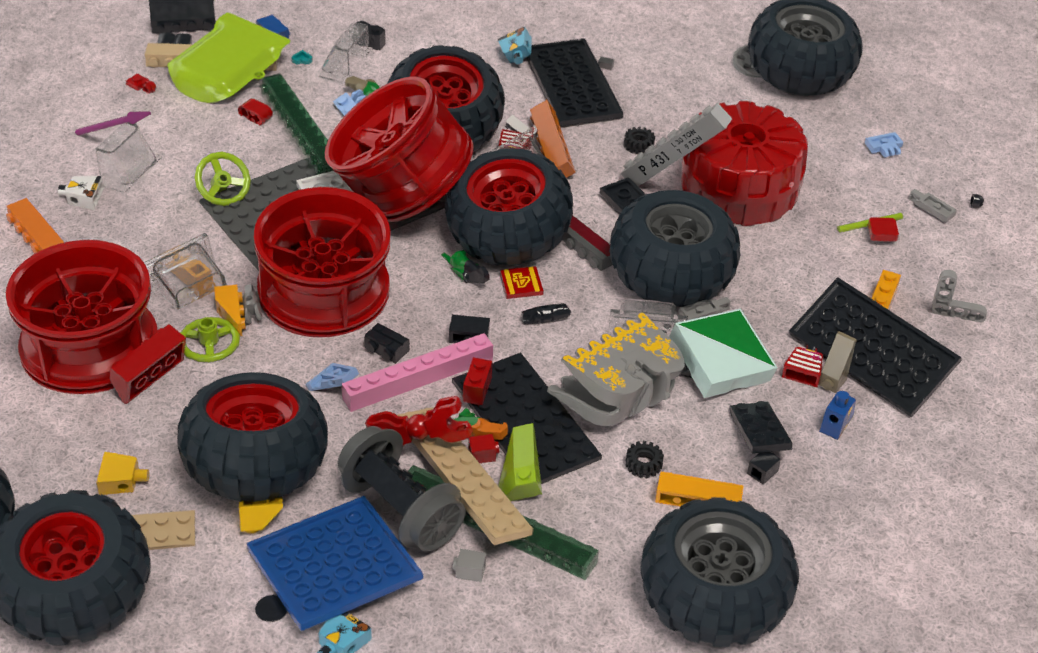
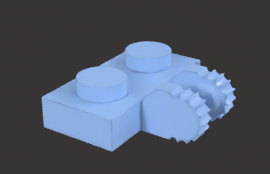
M357 89L351 94V97L346 92L334 100L333 103L345 116L366 95H363L364 92Z

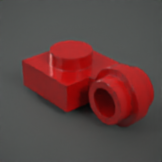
M138 73L126 80V85L137 91L143 89L144 92L149 94L154 93L156 90V84L153 81H149L148 78Z

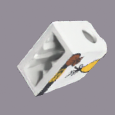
M74 176L69 185H59L58 194L66 196L68 205L95 210L104 190L102 176Z

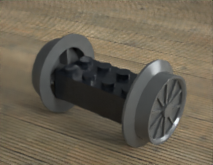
M376 426L367 427L359 431L345 444L338 458V469L341 472V482L344 488L349 492L359 493L373 487L403 516L398 535L400 542L408 548L419 547L422 551L428 552L436 550L447 543L459 530L465 518L466 511L465 506L461 503L459 488L452 483H443L427 490L419 481L415 482L412 479L413 475L404 468L402 470L399 467L400 462L398 460L403 449V439L397 431L393 429L382 430Z

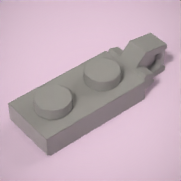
M916 189L910 192V201L946 223L956 215L957 209L932 194H923Z
M728 297L719 300L713 298L702 300L696 304L681 307L679 315L684 321L722 313L730 310L731 301Z

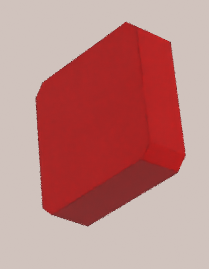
M869 218L868 229L871 240L894 242L898 240L899 232L896 219Z

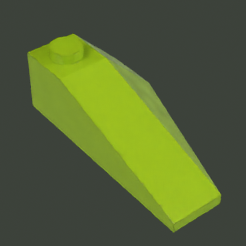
M533 423L513 427L499 481V488L510 501L542 495Z

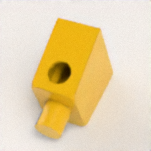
M104 452L96 481L99 495L134 492L136 482L149 481V469H139L138 460L134 456Z

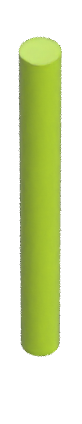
M896 213L880 218H894L897 221L903 219V214ZM869 219L837 226V230L841 233L868 227Z

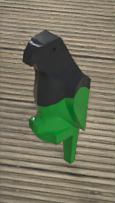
M464 250L457 251L452 256L445 252L441 254L452 266L450 269L466 283H485L490 280L487 269L468 259Z

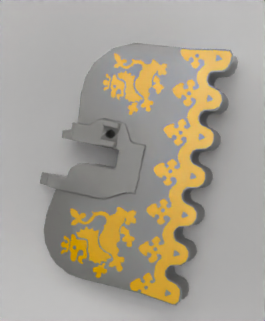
M640 312L636 317L639 323L633 320L625 322V327L628 330L618 326L614 327L613 334L616 337L604 333L600 337L603 344L594 340L588 343L591 351L580 347L575 351L578 358L564 355L561 361L567 366L577 381L563 378L561 384L564 389L551 385L547 391L585 420L596 425L614 426L625 418L640 413L646 407H653L662 400L670 398V393L675 384L674 378L681 374L685 362L680 349L673 340L643 312Z

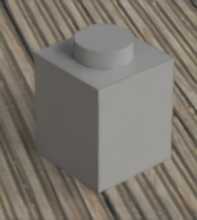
M460 549L459 556L454 557L453 570H456V578L482 582L486 567V553Z

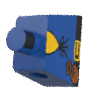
M846 391L837 392L826 408L820 432L838 440L854 416L856 399L851 397ZM837 416L838 422L834 423L833 420H835Z

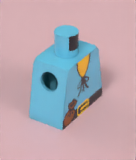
M525 26L498 38L502 51L510 63L521 64L523 58L530 56L532 37Z
M348 612L327 620L319 631V644L322 647L317 653H355L371 641V627Z

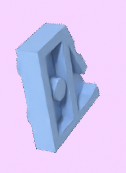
M332 363L305 385L310 391L342 386L344 382L353 380L359 373L356 367Z

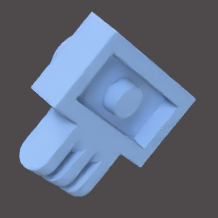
M896 132L865 138V145L872 153L880 152L883 157H888L889 155L901 154L900 148L903 146V141Z

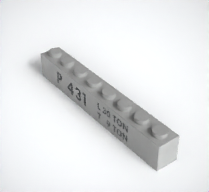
M719 103L712 107L710 105L707 106L701 115L697 113L690 119L689 123L687 121L678 128L679 130H672L667 135V138L662 137L655 146L653 144L645 150V153L640 152L633 161L631 159L627 161L623 166L625 169L621 172V175L624 178H630L637 186H640L723 131L732 118Z

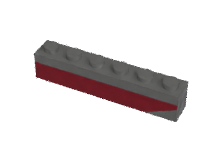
M572 216L569 230L567 233H564L562 238L566 246L577 251L581 259H587L593 268L603 271L612 266L609 251L610 244L575 216Z

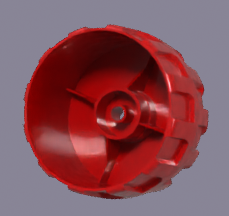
M739 101L734 105H726L724 102L719 103L732 120L723 131L682 157L683 191L703 196L720 206L731 218L733 224L755 226V224L774 222L780 219L788 210H792L798 200L805 176L808 140L803 134V128L794 118L785 117L783 111L770 105L760 107L751 101Z

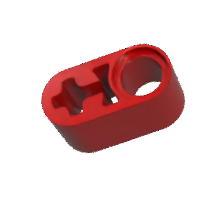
M253 98L238 107L240 116H244L258 125H262L273 117L272 109L268 105Z

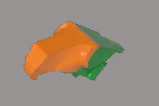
M467 408L459 414L458 418H454L456 421H468L473 429L471 436L493 434L494 440H502L508 434V425L505 422L503 424L491 423L484 418L475 417V414L470 413V410Z

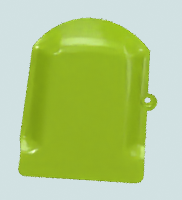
M225 13L217 19L212 31L167 64L173 83L182 94L204 103L221 101L235 94L252 79H262L265 76L263 71L279 58L282 49L290 43V39L237 15Z

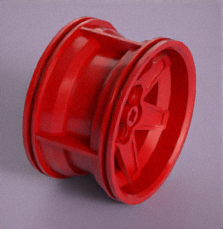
M405 77L392 81L373 91L342 118L329 137L325 148V159L333 171L345 181L353 192L366 197L377 205L386 216L388 222H395L422 212L437 202L456 184L471 160L473 141L425 79Z
M333 187L300 189L283 195L269 204L258 217L254 228V246L259 267L257 291L261 308L267 317L286 331L308 337H334L348 334L363 328L375 320L384 310L390 291L389 274L385 266V260L390 250L391 235L388 220L381 209L360 194Z
M76 240L45 248L27 258L17 267L6 287V302L12 320L22 330L18 341V352L21 364L30 378L47 389L67 394H93L114 388L110 381V367L112 364L123 359L130 350H135L145 339L151 338L158 330L155 318L146 308L151 296L149 272L138 255L121 245L111 242Z

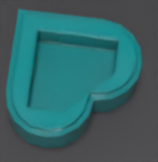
M301 50L292 55L291 61L293 64H311L313 57L304 50Z

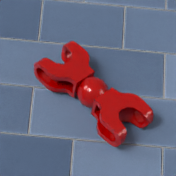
M458 396L439 399L432 410L426 411L425 415L415 414L408 418L407 415L398 416L395 413L384 411L369 416L365 422L366 427L376 426L382 430L393 429L397 431L403 439V446L411 443L413 438L423 440L428 436L454 443L469 438L473 433L472 426L468 421H456L451 418L452 415L460 411L462 406Z

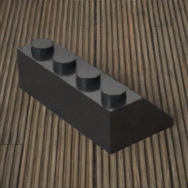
M149 0L152 34L213 30L215 26L214 0Z

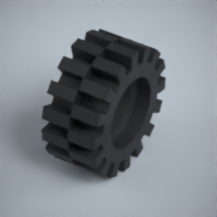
M632 127V129H628L625 132L624 147H626L627 151L630 150V153L635 152L637 155L640 152L644 153L650 145L655 144V135L650 129L647 130L645 127L643 129L641 127L636 129V127Z
M638 441L636 446L631 444L626 453V468L628 467L629 472L633 471L632 475L634 476L639 474V478H642L643 475H646V478H650V474L654 477L662 469L663 451L662 449L659 450L658 445L653 446L652 442L646 444V441H643V444H640V441ZM639 457H648V458H650L652 461H651V462H641V461H639L637 458H639Z

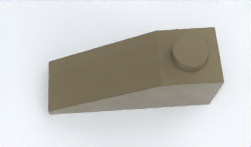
M840 331L836 334L819 381L820 386L834 393H837L847 380L857 340Z

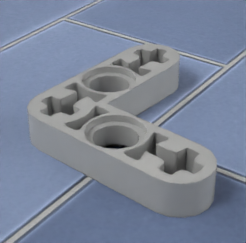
M953 270L942 271L932 301V312L943 316H955L965 320L984 322L987 318L986 307L980 304L953 300L957 284V274ZM947 278H950L949 284H945ZM940 291H947V292H949V294H948V295H941L939 292H940ZM962 308L964 311L956 312L954 309Z

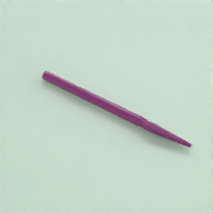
M131 111L127 116L78 128L75 130L76 135H83L128 122L135 124L151 115V112Z

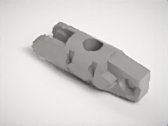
M252 284L246 285L245 294L242 298L245 322L250 324L252 323L251 315H256L258 320H262V312L258 291L255 292Z

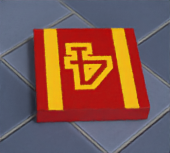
M536 266L500 270L507 299L544 294Z

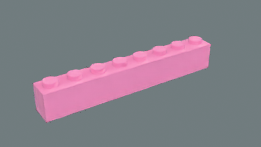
M483 333L342 383V399L352 412L469 370L473 357L493 361V344Z

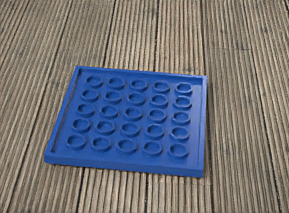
M365 496L246 543L251 556L300 631L423 579L421 569Z

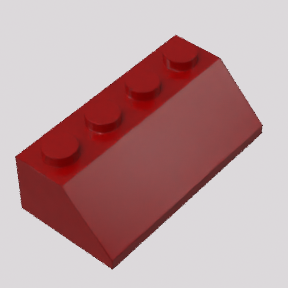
M170 324L158 329L151 338L145 339L135 350H130L123 359L114 362L110 367V381L123 403L128 404L184 360L186 337Z

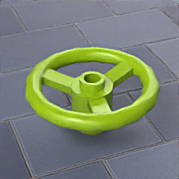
M226 152L210 153L202 158L196 167L194 177L197 190L202 197L212 204L229 206L231 203L243 200L249 191L251 182L249 170L244 162L235 155ZM218 159L230 160L236 164L241 170L243 178L231 177L228 172L222 170ZM211 162L215 175L210 182L211 189L207 191L203 186L202 172L205 166ZM229 185L243 186L239 194L233 198L220 199L214 197L217 192L226 190Z
M219 317L197 319L186 325L180 332L186 338L199 339V342L206 347V354H198L192 352L185 345L184 355L198 362L223 360L236 350L240 341V334L228 320ZM231 333V344L223 351L214 354L213 345L219 341V337Z

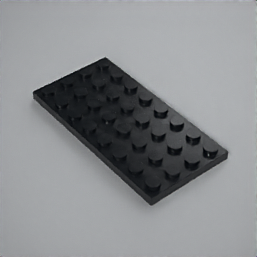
M585 38L531 45V54L527 59L546 99L556 112L560 127L623 118L624 113Z
M839 277L833 281L789 330L790 335L806 346L814 345L817 348V352L822 353L825 359L829 355L838 331L857 339L848 374L910 417L914 416L962 361L961 356Z
M520 352L492 363V379L483 405L468 403L477 417L484 418L491 423L503 424L505 422L508 425V434L502 440H495L496 442L498 441L499 447L506 455L513 427L533 423L541 484L602 460V454L560 401L547 391L548 386ZM467 373L452 378V383L462 397L463 384Z

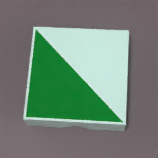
M741 308L675 323L669 335L680 349L684 362L704 398L728 393L737 388H748L769 382L778 368Z

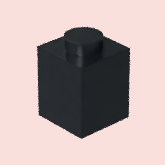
M771 452L758 453L749 461L747 474L764 485L778 472L781 459Z

